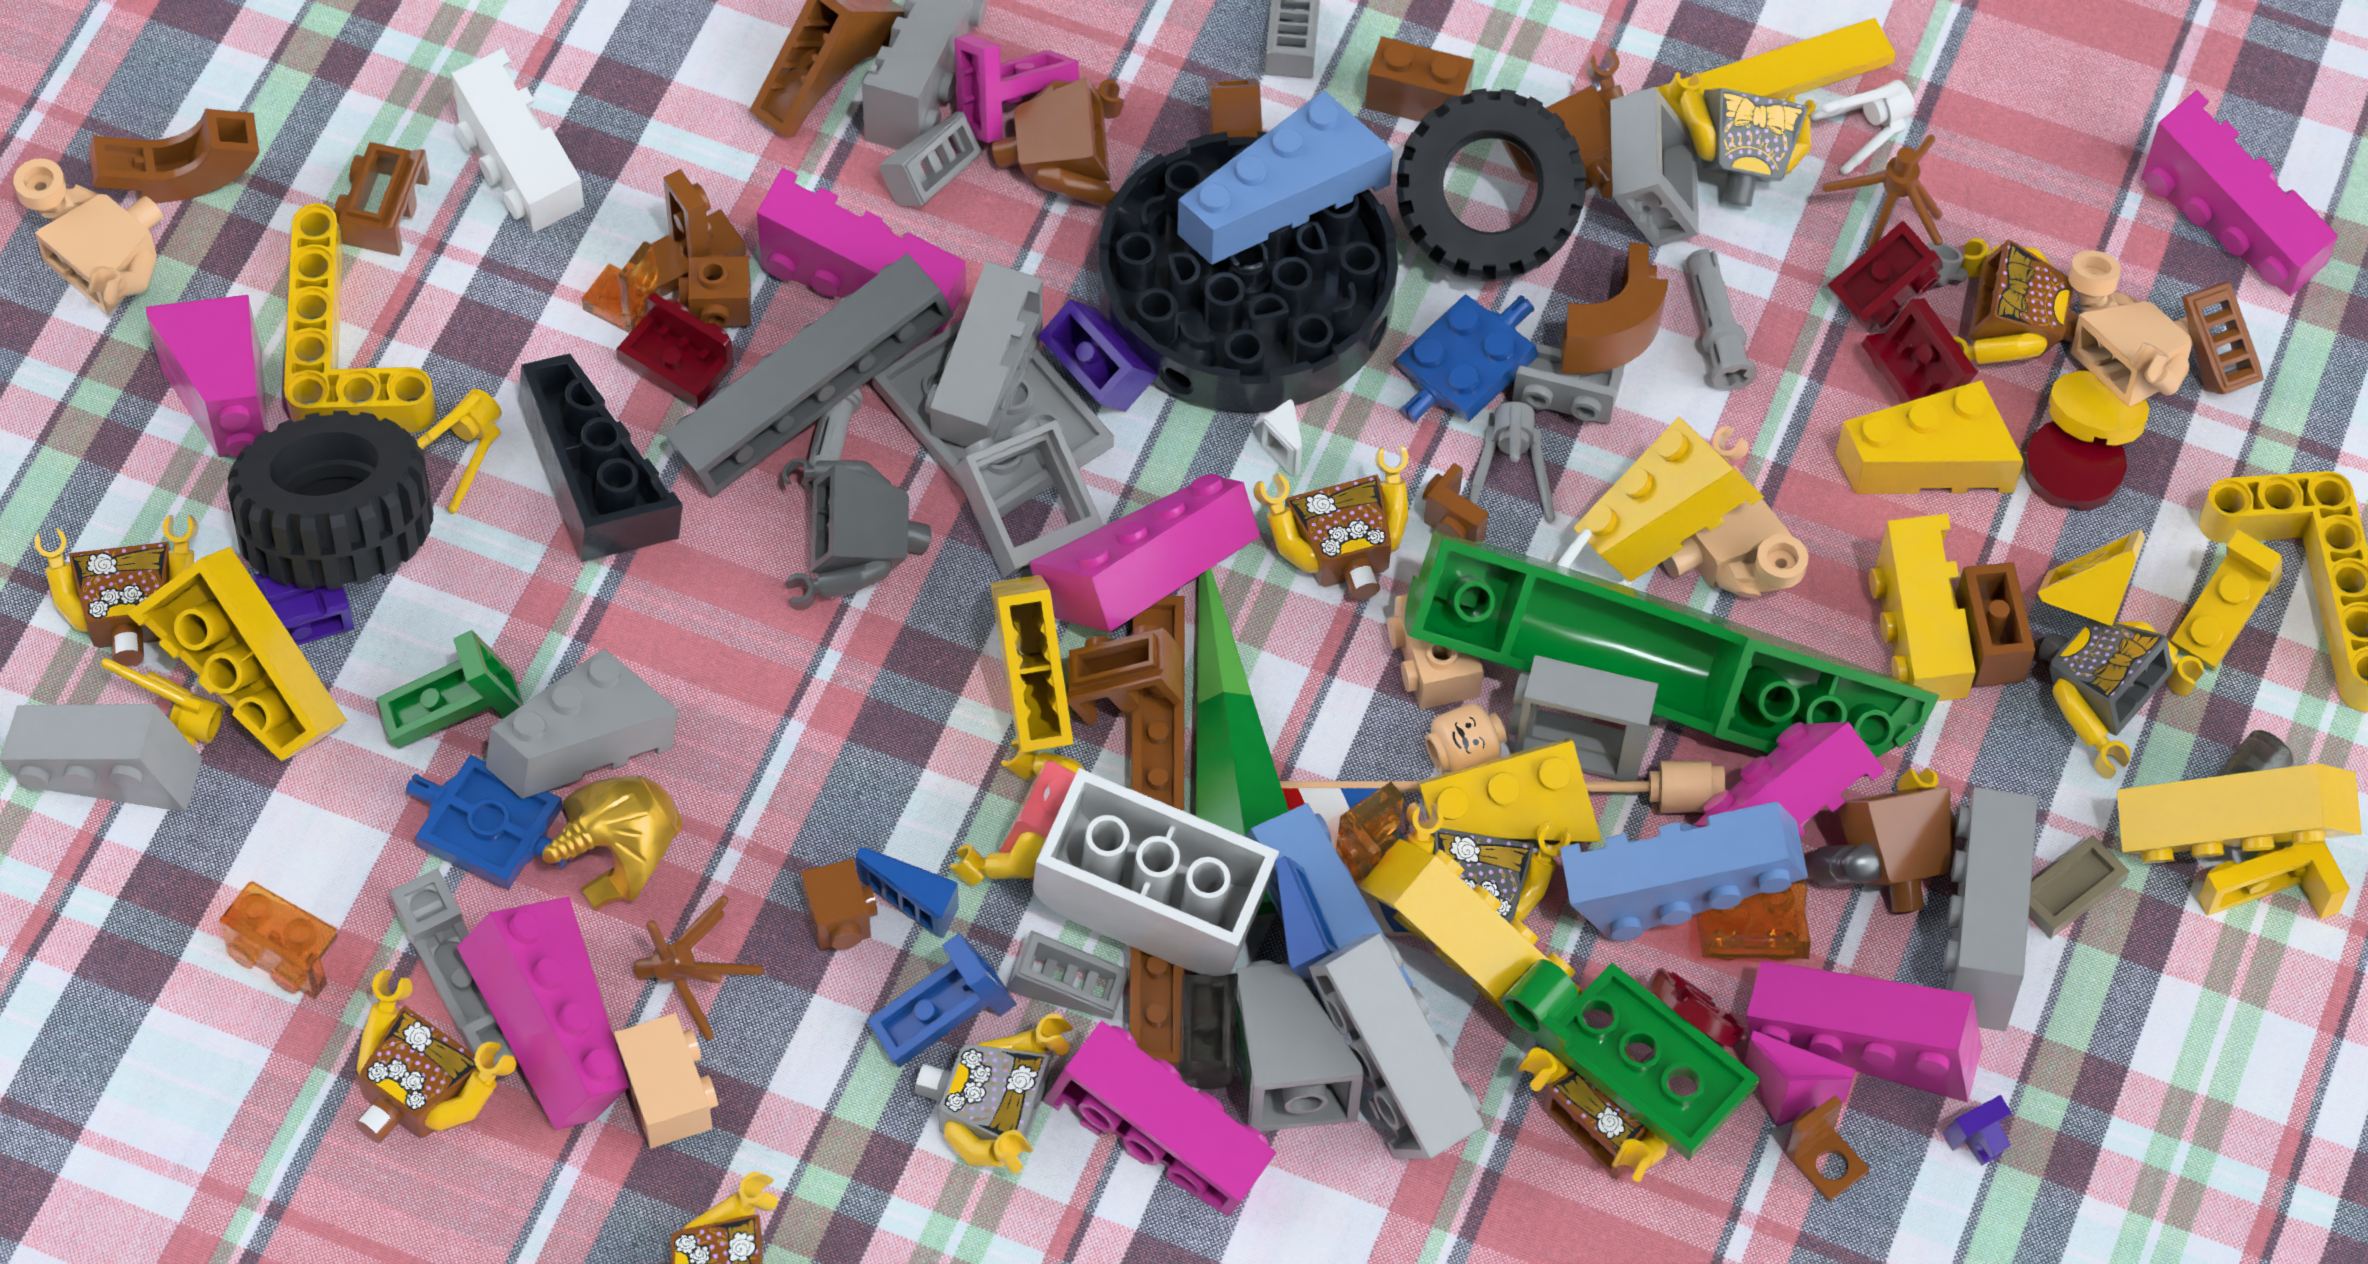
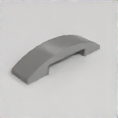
M437 868L389 891L406 932L468 1050L475 1055L478 1047L483 1043H501L500 1050L494 1056V1065H497L503 1055L514 1056L515 1060L518 1061L457 949V946L469 934V931L463 922L462 912L439 869Z

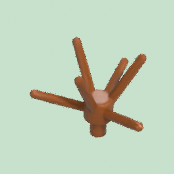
M1928 135L1915 151L1908 147L1898 150L1896 157L1887 163L1884 170L1870 175L1823 184L1822 190L1824 192H1832L1883 183L1888 194L1868 241V249L1880 240L1897 197L1907 196L1934 245H1942L1943 239L1929 214L1930 212L1935 219H1940L1943 215L1942 211L1919 181L1920 166L1918 162L1935 142L1933 135Z
M724 895L720 896L672 944H666L657 923L654 920H649L646 928L655 946L653 956L637 959L634 962V972L639 980L657 977L662 983H674L703 1037L709 1041L714 1038V1032L685 979L691 978L717 984L722 981L721 974L759 976L764 973V968L761 965L695 961L691 949L723 918L724 912L722 909L728 904V898Z

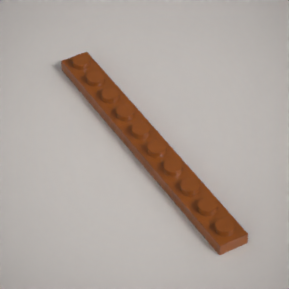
M1166 596L1134 616L1133 629L1141 625H1154L1159 628H1165L1181 646L1183 702L1172 704L1156 685L1138 689L1139 708L1132 711L1131 790L1184 811L1185 596ZM1130 946L1129 1033L1136 1040L1137 1047L1150 1057L1162 1059L1175 1067L1178 1072H1183L1184 968Z

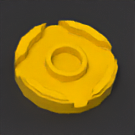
M2076 371L2062 375L2054 382L2048 401L2050 403L2049 413L2052 420L2066 433L2079 440L2092 443L2094 437L2107 439L2106 445L2112 446L2132 442L2142 435L2150 411L2146 399L2128 407L2090 371Z

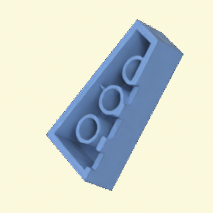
M1323 90L1181 197L1178 203L1177 234L1212 265L1268 240V234L1288 225L1293 229L1308 222L1309 215L1331 205L1337 209L1353 202L1354 195L1372 188L1375 192L1389 186L1393 149Z
M1778 801L1710 815L1707 818V826L1698 828L1695 825L1680 824V822L1659 826L1660 832L1657 837L1628 840L1627 833L1606 837L1607 847L1581 852L1579 843L1560 847L1570 905L1611 941L1632 940L1641 936L1644 930L1663 924H1682L1689 921L1694 914L1712 908H1732L1738 905L1743 898L1762 892H1781L1788 889L1793 882L1808 878L1797 821Z
M1308 803L1251 828L1244 836L1280 851L1278 859L1286 856L1304 868L1338 948L1365 934L1381 933L1383 939L1386 938L1356 887L1350 870L1341 861L1331 843V833L1324 818L1319 813L1314 814ZM1275 867L1267 892L1284 925L1277 867ZM1402 966L1399 969L1409 987H1411L1413 983ZM1310 978L1329 1019L1332 1021L1314 979Z

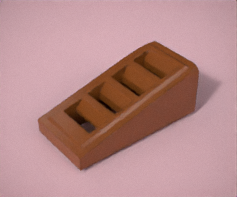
M2224 281L2182 296L2204 390L2222 395L2264 380L2256 350L2231 282ZM2220 302L2222 311L2204 317L2203 308ZM2222 323L2226 324L2227 330L2213 335L2210 334L2209 328ZM2230 343L2232 350L2218 355L2216 348ZM2235 363L2236 369L2224 372L2223 367Z

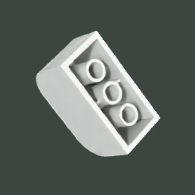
M1079 768L1036 861L1033 891L1038 899L1047 907L1072 922L1184 969L1205 975L1224 976L1230 974L1272 880L1280 851Z

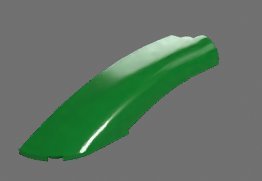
M1436 530L1433 532L1419 577L1413 575L1406 602L1404 623L1405 631L1409 637L1529 673L1531 672L1534 657L1538 655L1657 683L1658 688L1653 714L1710 733L1714 737L1771 753L1779 746L1776 742L1779 735L1798 722H1802V724L1849 722L1873 755L1878 757L1895 747L1901 748L1927 721L1939 697L1937 693L1680 603L1481 541L1476 543Z

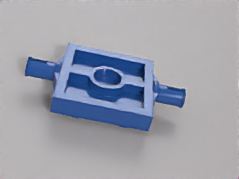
M1467 294L1462 296L1396 359L1399 370L1415 381L1420 388V391L1400 408L1404 416L1411 420L1412 423H1416L1426 411L1436 404L1452 409L1466 421L1470 422L1515 379L1519 366L1528 367L1539 356L1536 345L1515 329L1518 324L1534 311L1531 302L1527 298L1525 299L1524 296L1519 295L1504 312L1499 314L1487 310Z
M471 754L457 775L445 782L444 785L440 786L415 773L412 776V781L409 780L406 787V794L431 804L429 816L415 836L417 847L508 891L528 862L536 856L543 858L542 851L547 844L552 843V839L547 837L548 830L563 808L561 797L548 791L522 799L486 768L485 761ZM571 856L568 859H561L553 864L563 869L567 865L566 861H570Z

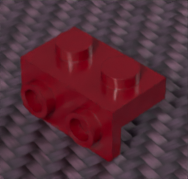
M1902 220L1832 280L1828 287L1864 329L1869 332L1876 325L1883 328L1890 324L1903 310L1900 304L1914 292L1920 296L1931 289L1941 277L1938 272L1943 268L1941 257L1934 250L1931 251L1907 223Z
M651 292L645 299L646 315L616 348L617 359L698 408L734 367L732 340L720 326L714 323H704L689 314L688 310L674 299L666 300Z
M1925 298L1911 299L1885 333L1867 335L1861 342L1862 347L1872 359L1874 367L1885 377L1897 394L1901 404L1967 385L1978 373Z

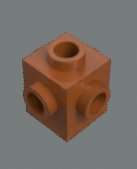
M711 254L705 257H689L688 277H679V302L684 307H689L691 315L706 324L714 323L721 328L726 326H751L749 256L725 257L723 255Z

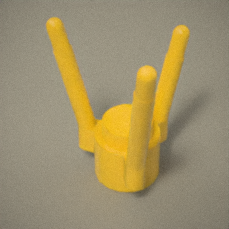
M476 388L471 389L446 417L417 439L418 446L422 450L449 428L465 441L470 442L474 438L480 439L448 506V512L451 514L457 512L490 445L501 434L500 429L495 425L501 418V408L488 393Z
M108 658L101 661L103 668L174 702L170 721L194 748L197 740L208 744L214 739L223 717L224 707L222 704L200 697L153 671L147 672L145 676Z

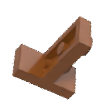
M681 169L663 177L669 235L635 251L636 264L661 297L679 289V277H688L689 257H705L711 254L723 255L725 257L747 255L745 242L721 209L707 216L706 212L711 209V205L704 189L699 183L692 185Z

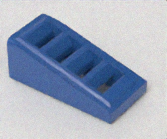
M860 847L856 854L857 874L860 882L865 885L870 884L874 892L928 931L943 939L959 908L957 882L869 848Z
M1284 856L1276 860L1289 965L1292 972L1307 980L1313 978L1308 967L1339 948L1304 868L1291 858Z

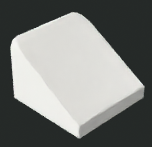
M1290 399L1264 416L1262 447L1290 475L1296 477L1300 474L1302 442L1294 402Z

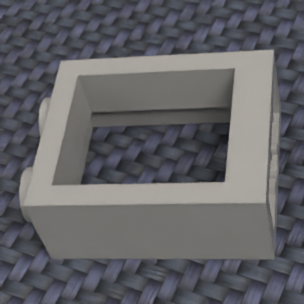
M1656 87L1637 90L1629 95L1610 100L1612 197L1653 247L1699 235L1697 153L1687 126Z
M1037 418L1029 420L1009 430L1012 438L995 444L992 437L980 440L966 447L964 451L967 456L954 466L1003 579L1030 568V561L1104 526L1057 420L1041 426ZM1038 447L1072 524L1014 547L980 470Z
M1535 655L1530 675L1520 673L1513 699L1514 707L1508 733L1517 735L1514 753L1570 738L1574 742L1582 772L1619 781H1637L1658 684ZM1539 705L1626 725V730L1538 710Z

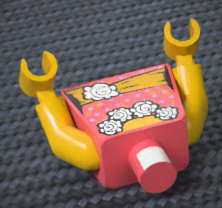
M1018 739L1012 741L1010 746L1017 750L1018 753L1011 761L1002 760L1001 764L1024 781L1033 778L1035 775L1036 777L998 853H990L984 859L972 845L965 844L956 851L962 861L957 864H950L949 868L967 886L977 885L986 876L989 879H1029L1034 881L1036 861L1079 768L1085 770L1079 761L1068 756L1041 752L1039 754L1036 751L1022 753Z

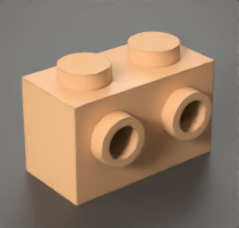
M1408 594L1396 596L1394 617L1387 619L1388 634L1392 647H1401L1405 660L1401 662L1403 683L1407 692L1415 691L1420 710L1480 697L1484 673L1480 658L1409 637L1405 631L1404 623Z
M677 1013L614 1032L615 1043L629 1084V1091L650 1149L713 1129L710 1109L718 1107L717 1096L710 1076L699 1077L694 1062L702 1060L695 1034L692 1029L682 1030Z

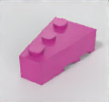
M1798 722L1779 735L1776 740L1779 746L1767 757L1761 756L1753 760L1741 771L1740 776L1742 780L1730 791L1724 790L1712 797L1703 807L1706 814L1694 825L1698 828L1707 826V818L1710 815L1778 801L1796 819L1801 837L1806 833L1802 826L1825 805L1834 812L1846 802L1840 795L1841 792L1861 777L1869 776L1874 781L1886 770L1849 722L1813 724Z

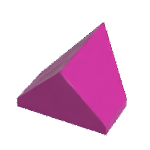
M1753 1031L1744 1060L1745 1066L1760 1077L1757 1090L1776 1127L1795 1121L1804 1111L1813 1106L1818 1108L1834 1095L1844 1103L1849 1094L1856 1071L1853 1068L1757 1031Z

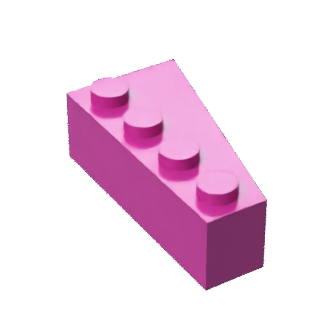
M2195 90L2158 122L2141 180L2149 186L2152 192L2160 197H2164L2181 210L2191 223L2202 227L2219 240L2229 253L2239 256L2257 270L2266 282L2277 286L2291 297L2328 264L2338 235L2294 189L2288 190L2285 193L2278 186L2277 178L2273 172L2275 169L2262 156L2257 160H2253L2235 141L2240 133L2227 120L2219 125L2204 109L2209 101L2198 90Z
M783 167L781 168L757 211L761 269L768 271L778 279H791L813 287L822 295L843 298L848 294L854 293L876 277L886 265L896 262L908 253L941 289L952 313L955 312L966 291V261L910 232H906L902 237L893 234L889 226L883 222V218L867 210L862 216H858L835 204L838 195L822 187L815 194L795 183L798 177L797 174ZM948 320L934 332L939 334L943 332L950 320Z
M1207 474L1195 479L1191 485L1030 561L1029 565L1033 576L1042 575L1050 588L1054 618L1111 632L1258 538L1260 533L1244 482L1223 478L1218 474Z
M567 896L489 912L457 946L460 955L554 1129L558 1130L596 1120L629 1088V1084L570 897Z
M1761 960L1746 1014L1751 1036L1753 1031H1757L1853 1068L1860 1073L1968 1103L1982 1050L1973 994Z
M1102 1020L1065 1067L1043 1099V1102L1057 1111L1065 1103L1084 1116L1080 1125L1097 1136H1100L1105 1131L1120 1137L1127 1148L1126 1154L1140 1163L1156 1166L1160 1162L1168 1167L1166 1175L1169 1181L1227 1217L1241 1203L1277 1153L1268 1146V1140L1259 1130L1250 1125H1240L1224 1113L1223 1105L1215 1097L1206 1092L1195 1091L1181 1080L1180 1073L1170 1063L1158 1058L1153 1059L1137 1047V1042L1130 1033L1118 1026L1110 1027Z

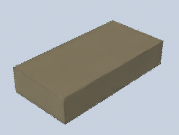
M2091 835L2031 882L2029 918L2052 939L2124 883L2130 870L2094 835Z

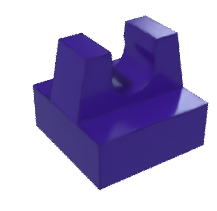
M1999 1095L1957 1117L1942 1134L1952 1151L1967 1144L1980 1165L1983 1166L2000 1157L2002 1151L2011 1146L2001 1124L2012 1112L2003 1097Z

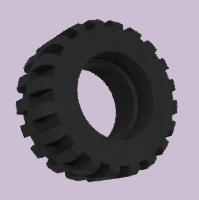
M1486 88L1472 90L1469 94L1459 97L1455 95L1445 100L1441 106L1435 110L1431 109L1421 119L1419 125L1408 137L1399 159L1396 182L1398 209L1410 238L1427 255V258L1437 266H1442L1452 271V274L1463 278L1480 279V281L1513 279L1523 276L1535 268H1539L1548 262L1567 242L1578 223L1584 206L1586 170L1585 163L1582 162L1580 156V147L1574 135L1571 136L1564 126L1565 122L1556 112L1554 114L1542 106L1543 103L1531 96L1526 98L1515 94L1516 91L1502 88L1501 91H1487ZM1483 139H1499L1515 145L1530 159L1537 175V196L1528 215L1515 226L1498 232H1483L1462 223L1452 213L1444 194V176L1452 158L1466 145Z
M333 411V415L320 416L318 412L305 415V419L296 422L290 419L279 423L276 430L262 432L255 437L253 446L246 445L233 463L227 478V491L239 550L242 556L259 573L265 577L270 576L275 582L286 586L290 583H296L300 589L314 590L315 586H327L329 590L343 588L342 584L356 582L357 585L370 582L372 576L379 573L385 576L396 570L398 562L410 560L416 554L419 546L423 545L431 531L430 526L433 522L434 512L423 451L418 446L417 440L404 428H401L398 424L387 418L380 421L374 414L360 412L359 415H350L348 411Z

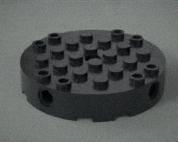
M1257 131V137H1228L1227 132L1204 135L1187 140L1186 147L1164 157L1161 153L1154 156L1135 171L1119 189L1107 210L1099 238L1098 293L1102 315L1111 323L1128 346L1158 374L1153 383L1180 398L1216 409L1244 412L1271 411L1290 399L1294 402V406L1329 393L1349 380L1369 361L1387 332L1394 307L1398 272L1396 234L1385 205H1380L1369 189L1354 195L1353 202L1337 209L1331 205L1309 215L1308 222L1293 229L1288 225L1268 234V240L1212 265L1177 234L1179 199L1267 132Z

